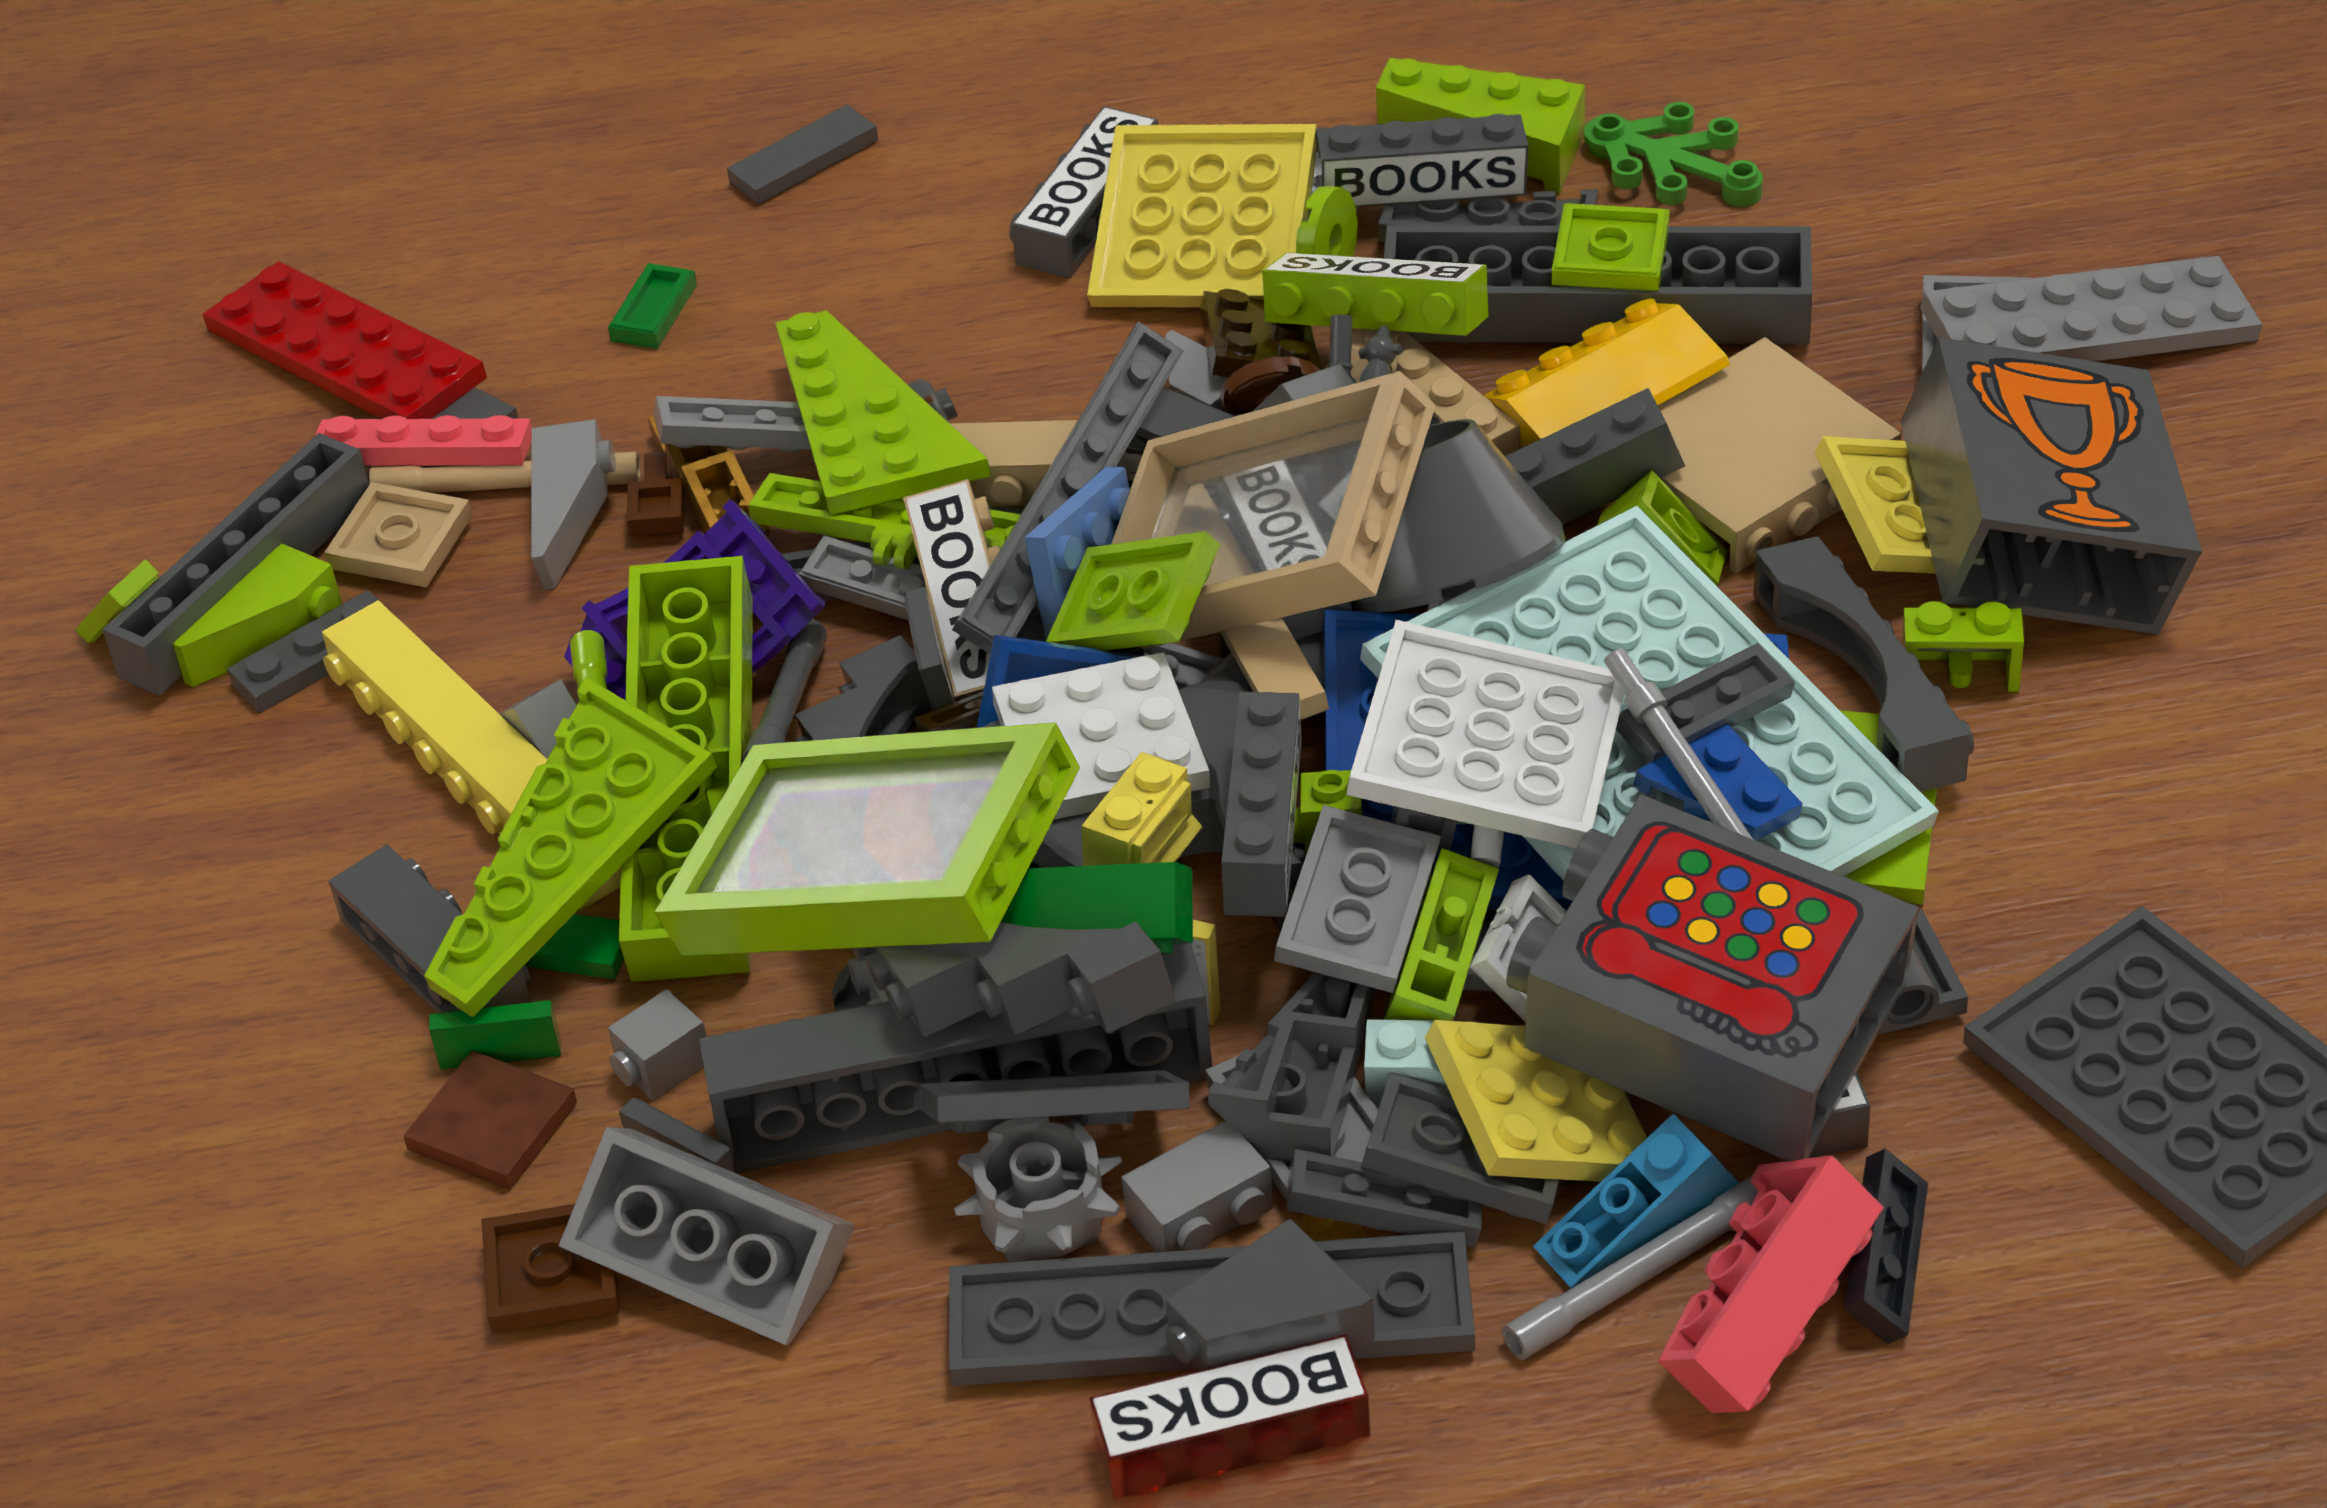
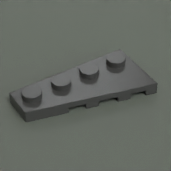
M1599 189L1580 190V199L1556 200L1555 191L1533 192V201L1507 202L1503 197L1474 199L1469 204H1459L1458 200L1385 205L1378 223V242H1385L1387 225L1560 226L1564 203L1598 205Z

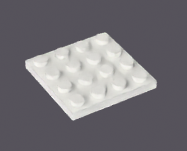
M1396 620L1351 770L1346 795L1576 848L1585 833L1592 829L1624 691L1610 670L1605 667Z

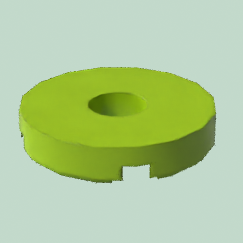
M1326 185L1317 188L1305 204V209H1311L1312 211L1308 222L1301 221L1300 227H1298L1296 253L1353 257L1357 242L1358 222L1356 206L1351 193L1343 187Z

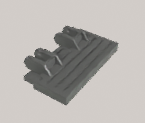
M1165 1070L919 1084V1092L914 1093V1106L938 1123L946 1122L947 1126L956 1133L990 1131L993 1127L1010 1118L1068 1115L1070 1119L1080 1121L1081 1126L1133 1123L1134 1111L1189 1108V1083Z

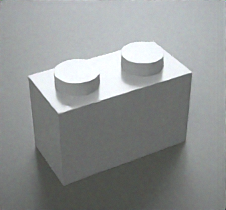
M1226 1120L1121 1177L1126 1218L1155 1252L1204 1249L1211 1241L1240 1225L1256 1221L1264 1212L1274 1207L1270 1166L1246 1138Z

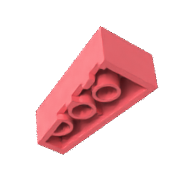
M1832 1155L1758 1165L1750 1181L1758 1189L1751 1206L1747 1202L1739 1204L1729 1222V1225L1737 1232L1732 1243L1723 1250L1714 1252L1704 1270L1707 1277L1712 1281L1708 1290H1703L1690 1298L1658 1360L1711 1413L1748 1412L1766 1397L1771 1388L1770 1378L1782 1360L1800 1346L1805 1337L1804 1327L1816 1309L1834 1295L1839 1286L1837 1278L1850 1258L1858 1254L1872 1237V1230L1870 1228L1884 1207Z

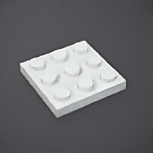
M1164 652L992 687L993 705L1001 726L1056 722L1081 767L1054 820L1093 812L1141 752L1186 767L1187 782L1191 783V791L1210 788L1209 768Z

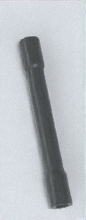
M811 620L790 640L786 649V659L760 723L751 734L742 756L741 764L753 745L785 743V736L811 670L818 663L827 640V631L820 622Z

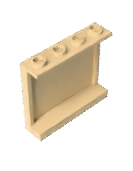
M1766 337L1728 358L1730 365L1658 405L1685 464V467L1660 479L1700 522L1730 543V570L1735 574L1755 562L1756 550L1786 544L1795 537L1806 534L1813 526L1836 512L1842 511L1814 453L1823 436L1901 441L1902 434Z

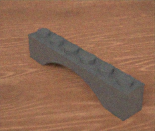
M1819 536L1756 550L1753 597L1776 628L1802 636L1830 650L1851 665L1868 683L1879 702L1881 710L1878 721L1876 748L1920 792L1966 781L1968 757L1974 750V739L1969 725L1966 721L1959 720L1947 704L1942 690L1938 686H1933L1923 673L1916 656L1911 652L1908 653L1896 638L1890 622L1886 619L1882 620L1870 604L1865 590L1862 587H1857L1846 573L1841 559L1836 555H1832Z

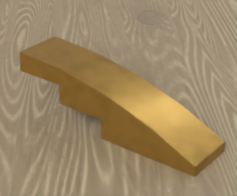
M654 415L648 416L650 432L660 452L667 453V466L674 478H682L685 500L705 532L726 513L723 506L730 499L750 516L748 505L753 499L754 494L732 450L727 451L725 446L695 445L690 448H681L672 444H660ZM758 524L766 532L765 536L771 535L769 525Z

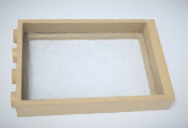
M1401 371L1148 440L1111 544L1206 531L1220 543V547L1211 565L1210 576L1200 591L1190 615V623L1182 634L1180 641L1376 596L1436 404ZM1165 644L1139 646V647H1141V648H1143V649H1148V648H1152V647H1156V646H1160V645H1165Z

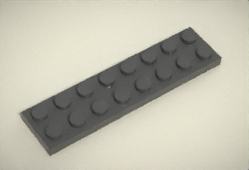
M1465 1231L1315 1241L1330 1258L1373 1298L1375 1339L1365 1346L1349 1349L1352 1359L1476 1351ZM1247 1246L949 1266V1373L951 1385L1197 1370L1198 1368L1192 1362L1188 1364L1182 1363L1174 1355L1166 1341L1165 1330L1168 1329L1165 1299Z

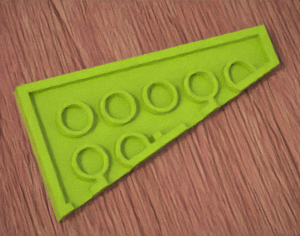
M586 676L577 691L580 700L569 719H562L554 734L557 742L545 764L537 766L499 835L497 840L500 848L490 867L483 866L474 882L476 893L464 914L455 917L424 974L431 990L471 1017H474L717 768L712 753Z

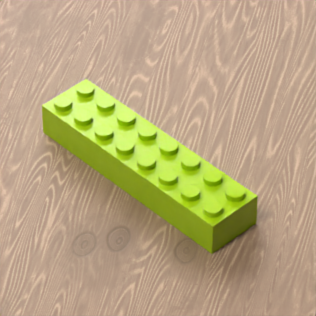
M743 556L629 566L625 701L712 753L717 765L714 772L621 866L619 943L631 982L751 972V953L682 956L655 914L664 895L741 767L742 756L752 734L753 598ZM751 854L729 891L751 890Z

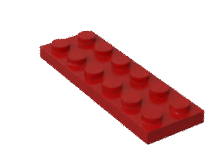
M280 261L263 269L258 276L236 291L224 296L219 303L202 314L208 331L378 418L402 416L406 419H432L487 379L483 361Z

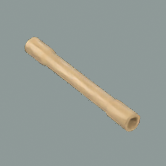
M638 451L615 453L616 471L608 473V485L628 484V482L641 481V463ZM532 460L524 461L523 465L371 467L369 485L371 482L429 493L531 487Z

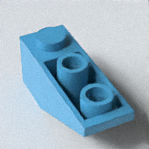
M1673 1113L1533 1247L1572 1289L1709 1206L1717 1196L1734 1187L1739 1182Z

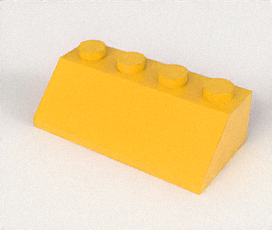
M1646 299L1626 308L1624 311L1626 317L1614 324L1612 322H1605L1587 329L1582 333L1583 341L1570 348L1569 346L1557 347L1542 354L1539 357L1540 364L1529 371L1517 370L1500 377L1495 382L1497 388L1484 396L1520 425L1521 449L1649 388L1657 405H1660L1729 366L1728 357L1679 304L1656 303L1655 299Z

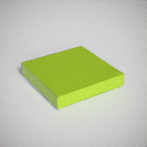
M1564 203L1552 265V285L1659 291L1669 230L1670 210Z

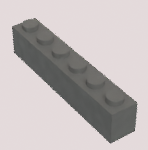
M318 433L103 629L118 678L161 696L182 676L173 643L281 543L312 555L340 529L369 486L360 449Z

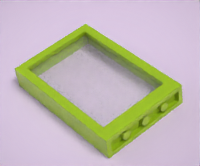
M1056 722L753 745L657 907L655 914L682 956L990 942L1081 767Z

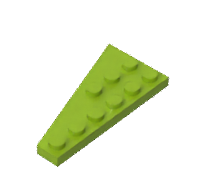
M827 310L816 313L803 312L792 316L790 319L775 322L830 515L900 499L966 479L970 482L991 476L988 458Z

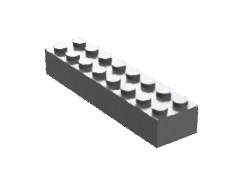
M1387 225L1384 259L1487 265L1488 318L1467 336L1406 332L1417 342L1574 344L1583 341L1582 333L1587 329L1605 322H1612L1614 324L1626 317L1624 311L1629 306L1642 300L1655 299L1656 303L1679 304L1716 344H1754L1764 337L1777 345L1810 344L1812 309L1811 226H1669L1659 291L1552 285V265L1560 226Z
M1191 943L1173 945V954L1162 956L1176 1002L1109 1034L1106 1033L1092 1013L1083 1017L1077 1007L1016 1036L1000 1015L991 1019L984 1009L924 1038L911 1018L908 1017L901 1021L890 1001L699 1038L718 1140L730 1148L734 1172L740 1173L952 1130L947 1126L946 1122L938 1123L914 1106V1093L919 1092V1084L1165 1070L1188 1083L1205 1080V1070L1212 1067L1207 1003Z

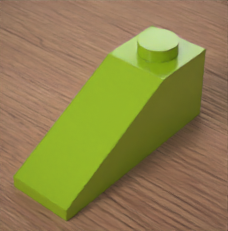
M282 543L276 547L173 643L185 684L195 687L227 673V668L342 605L332 564Z
M1441 848L1425 892L1395 992L1390 995L1383 1020H1453L1499 868Z

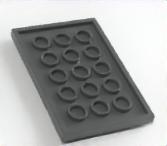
M2143 906L1964 1026L1963 1043L2241 1268L2247 1266L2327 1207V1045Z

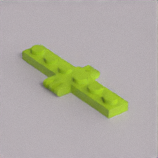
M769 473L748 505L750 517L757 524L822 534L832 538H846L869 542L874 550L873 563L875 565L887 566L894 556V567L907 570L915 557H918L903 498L830 515L820 481ZM990 509L995 529L985 531L988 546L999 545V548H1001L1021 514Z

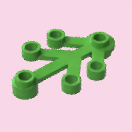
M1673 102L1664 108V115L1629 121L1620 115L1606 113L1590 120L1584 128V140L1589 146L1590 152L1598 158L1609 160L1612 168V183L1618 188L1633 189L1642 183L1643 164L1638 158L1629 156L1628 151L1645 157L1656 183V198L1662 204L1678 205L1687 198V178L1681 173L1674 172L1673 167L1721 183L1722 198L1730 205L1738 207L1751 206L1762 198L1763 175L1755 163L1748 160H1737L1726 165L1692 153L1714 148L1728 150L1738 144L1739 125L1732 118H1715L1709 122L1708 131L1685 134L1694 128V108L1686 102ZM1667 132L1685 134L1661 139L1647 137Z

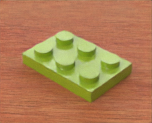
M1206 531L1088 547L1046 642L1100 650L1179 642L1190 623V615L1200 591L1210 576L1211 565L1220 547V543Z

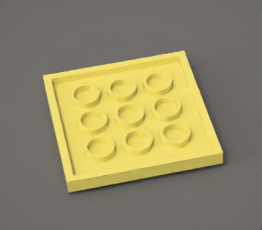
M1316 124L1116 125L1087 292L1091 307H1200L1204 291L1218 293L1221 289H1235L1247 294L1249 298L1264 300L1262 270L1285 253H1296L1298 227H1300L1301 221L1307 222L1309 209H1305V204L1311 196L1317 156Z

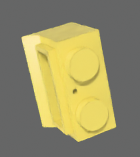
M1141 752L1082 824L1083 866L1176 862L1202 829V825L1191 813V783L1187 782V768Z

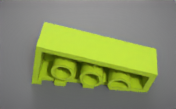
M1389 58L1376 86L1377 124H1385L1391 121H1432L1445 117L1461 119L1488 117L1493 114H1521L1528 142L1527 176L1544 181V190L1555 191L1557 194H1560L1584 137L1585 84L1570 83L1560 79L1520 76L1510 72L1498 73L1469 69L1460 65L1447 66L1419 62L1410 58Z

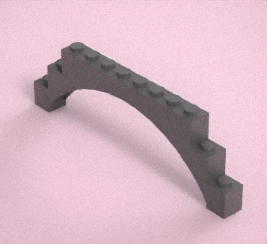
M899 635L839 662L846 684L839 687V695L795 714L802 736L796 738L795 742L904 734L914 722L915 717H918L923 710L932 707L919 672L916 653L904 638ZM873 790L784 796L768 825L780 850L784 851L787 849L797 874L800 878L806 876L809 887L898 882L871 857L865 848V820ZM1136 921L1120 929L1083 930L1026 927L1000 922L990 942L851 948L859 962L865 959L868 971L880 991L886 990L889 1001L898 1018L902 1021L910 1017L924 1038L984 1009L991 1019L1000 1015L1016 1036L1077 1007L1083 1017L1092 1013L1106 1033L1109 1034L1176 1002L1161 952Z

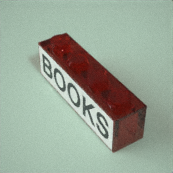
M1347 1334L1089 1397L1094 1437L1113 1500L1131 1495L1143 1496L1152 1494L1160 1488L1196 1479H1213L1228 1471L1260 1463H1277L1292 1455L1328 1446L1342 1447L1354 1440L1371 1436L1368 1393Z

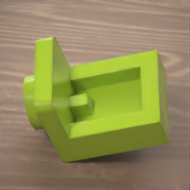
M1351 770L1301 773V807H1296L1293 843H1304L1306 855L1323 805L1362 815V798L1346 795Z

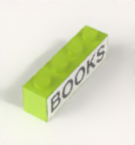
M1285 253L1262 270L1265 322L1331 327L1332 315H1348L1353 317L1352 328L1379 330L1381 326H1387L1389 331L1467 336L1488 318L1487 265Z

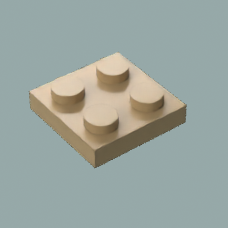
M371 482L324 552L326 561L332 564L333 570L427 587L472 517L469 500Z

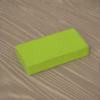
M146 559L143 560L105 595L77 626L75 631L87 643H94L104 633L103 629L159 578L157 576L159 572Z

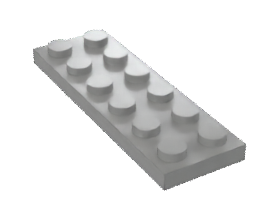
M2219 256L1924 291L1920 306L1937 339L1942 337L1967 342H1979L1986 345L2075 359H2086L2089 361L2258 341L2263 326Z

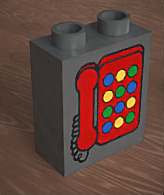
M1640 794L1614 837L1592 828L1580 840L1570 860L1563 882V896L1573 902L1559 925L1540 917H1534L1522 932L1515 946L1507 970L1506 984L1510 988L1527 994L1524 1048L1784 1160L1808 1159L1907 983L1919 907Z

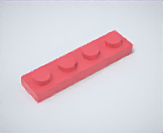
M450 415L440 416L435 419H406L402 416H389L383 419H354L350 416H338L331 419H322L315 434L316 436L318 433H321L360 449L364 466L523 465L532 441V426L530 418L512 419L505 415H496L487 419H459Z

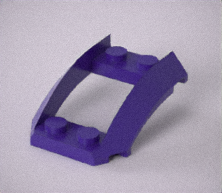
M730 499L723 506L726 513L705 534L698 530L678 551L663 563L743 556L753 598V612L764 624L752 636L753 674L773 658L825 607V601L812 591L765 536L766 532ZM629 587L596 604L589 600L582 607L586 617L581 631L592 630L603 637L608 672L606 688L626 700ZM569 641L564 657L572 666Z

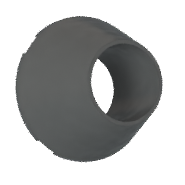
M1460 419L1430 425L1376 596L1350 601L1352 611L1381 613L1417 607L1443 600L1442 590L1473 580L1476 588L1479 589L1505 579L1540 562L1559 549L1566 540L1563 524L1474 420Z

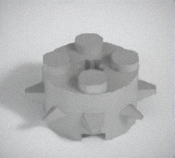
M1049 1116L1010 1118L993 1127L988 1132L989 1142L978 1153L962 1154L958 1160V1165L974 1179L976 1194L955 1207V1214H979L982 1231L995 1246V1250L1003 1252L1006 1259L1010 1262L1062 1257L1082 1246L1095 1243L1102 1231V1218L1114 1217L1120 1210L1119 1205L1103 1191L1101 1176L1122 1162L1121 1156H1098L1096 1142L1085 1128L1081 1126L1080 1121L1071 1119L1065 1124L1049 1122Z

